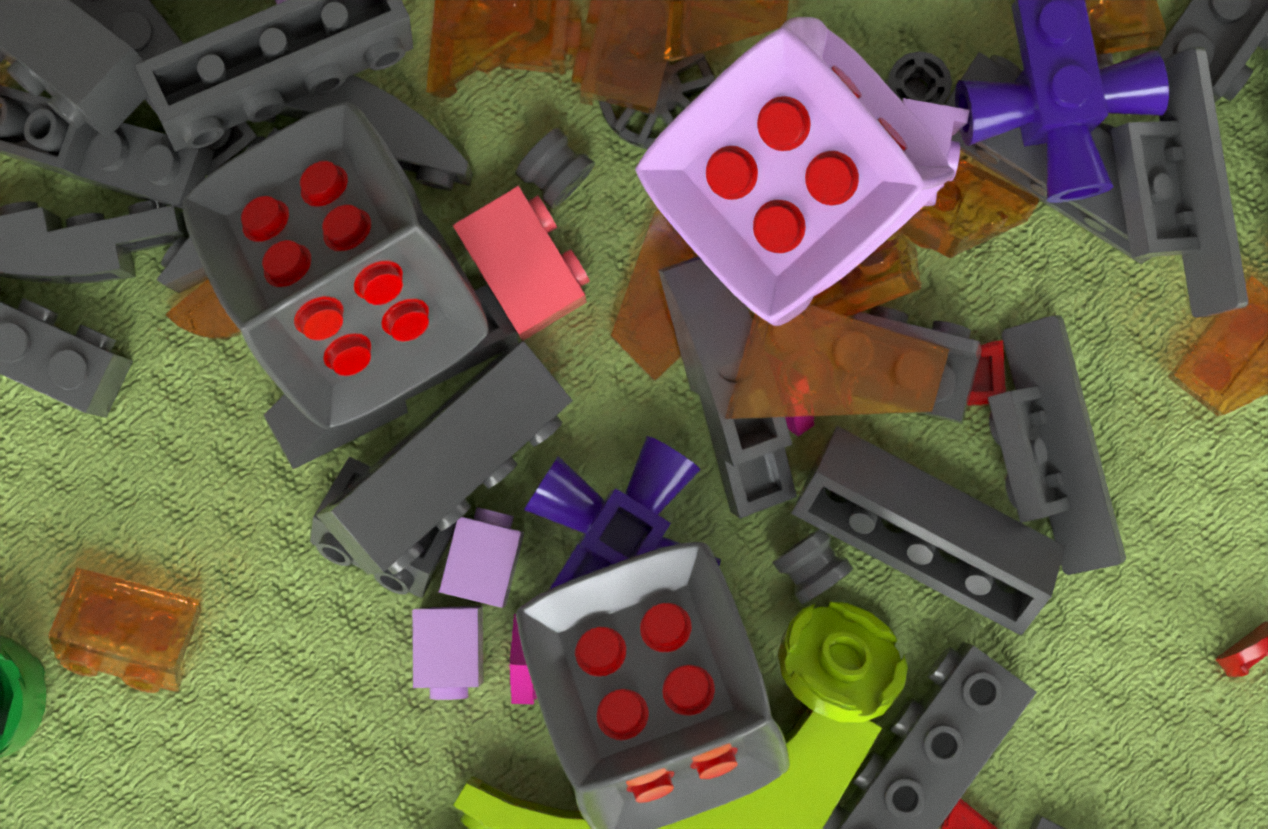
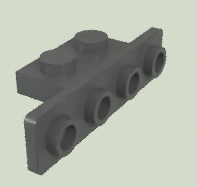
M1190 47L1163 59L1168 76L1169 100L1166 112L1159 116V122H1128L1110 130L1131 257L1145 258L1182 255L1191 313L1193 317L1201 318L1244 308L1248 305V296L1207 54L1204 47Z
M1060 315L1049 316L1003 330L1002 339L1016 390L988 397L991 408L989 426L995 442L1001 446L1008 473L1005 479L1006 492L1011 504L1017 508L1020 523L1049 516L1055 541L1066 546L1061 566L1063 572L1067 575L1124 563L1126 555L1063 317Z

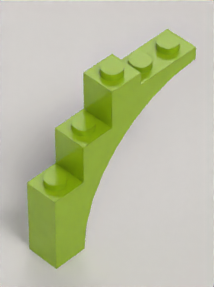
M806 707L792 728L784 735L790 766L786 773L746 796L657 829H823L882 728L872 720L863 723L838 722L817 714L809 707ZM474 776L470 777L453 804L454 807L464 812L460 821L469 829H591L579 810H565L518 798Z

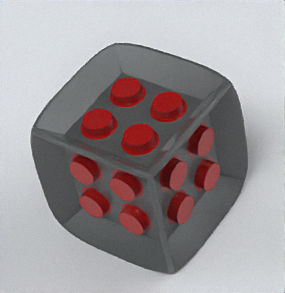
M350 102L323 108L281 129L213 171L198 183L183 200V215L188 233L210 284L224 310L241 330L248 348L265 372L289 400L310 421L321 428L332 429L350 424L394 402L460 361L489 333L482 305L454 253L434 223L423 213L412 184L381 135L364 113Z
M704 542L681 543L631 557L558 585L536 596L518 609L516 613L518 631L532 684L556 754L564 772L575 789L578 809L591 829H657L746 796L768 785L788 771L790 761L786 742L781 729L771 717L769 699L756 656L728 584L708 544Z

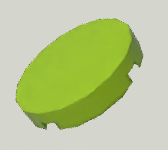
M830 602L828 607H817L815 609L813 608L816 604L803 608L790 621L784 631L777 654L781 675L794 696L815 713L838 722L863 723L883 715L903 690L908 670L905 655L900 658L899 651L895 647L898 639L892 630L871 612L846 602Z

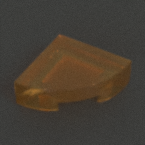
M209 279L165 314L177 326L204 338L226 339L242 334L241 330L224 310Z

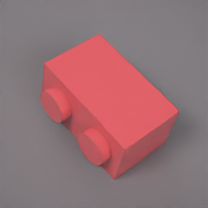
M517 186L452 225L522 341L587 303L586 296L581 287L589 283L590 280L571 249L560 254L548 233L555 230L557 226L538 195L528 201L520 187Z

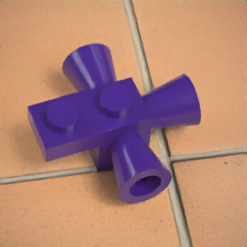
M1015 0L1011 7L1024 70L1014 82L958 80L955 89V107L969 110L968 122L959 130L964 143L970 146L1020 127L1024 147L1047 143V202H1071L1105 193L1114 186L1091 132L1108 116V113L1162 116L1166 112L1169 100V83L1164 61L1158 51L1151 50L1099 70L1085 0Z
M646 436L625 494L615 488L609 492L604 500L569 465L557 456L524 510L584 534L548 590L631 557L659 548L681 544L663 537L671 523L660 517L659 514L701 469L678 451L653 437ZM715 557L718 565H720L721 559Z

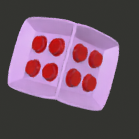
M814 17L790 18L779 29L767 35L744 52L660 133L635 167V171L646 192L680 236L742 303L773 326L783 325L802 313L815 295L832 286L865 260L915 215L940 189L943 183L951 180L955 175L954 169L949 166L948 161L934 139L889 86L854 49L827 29L822 21Z

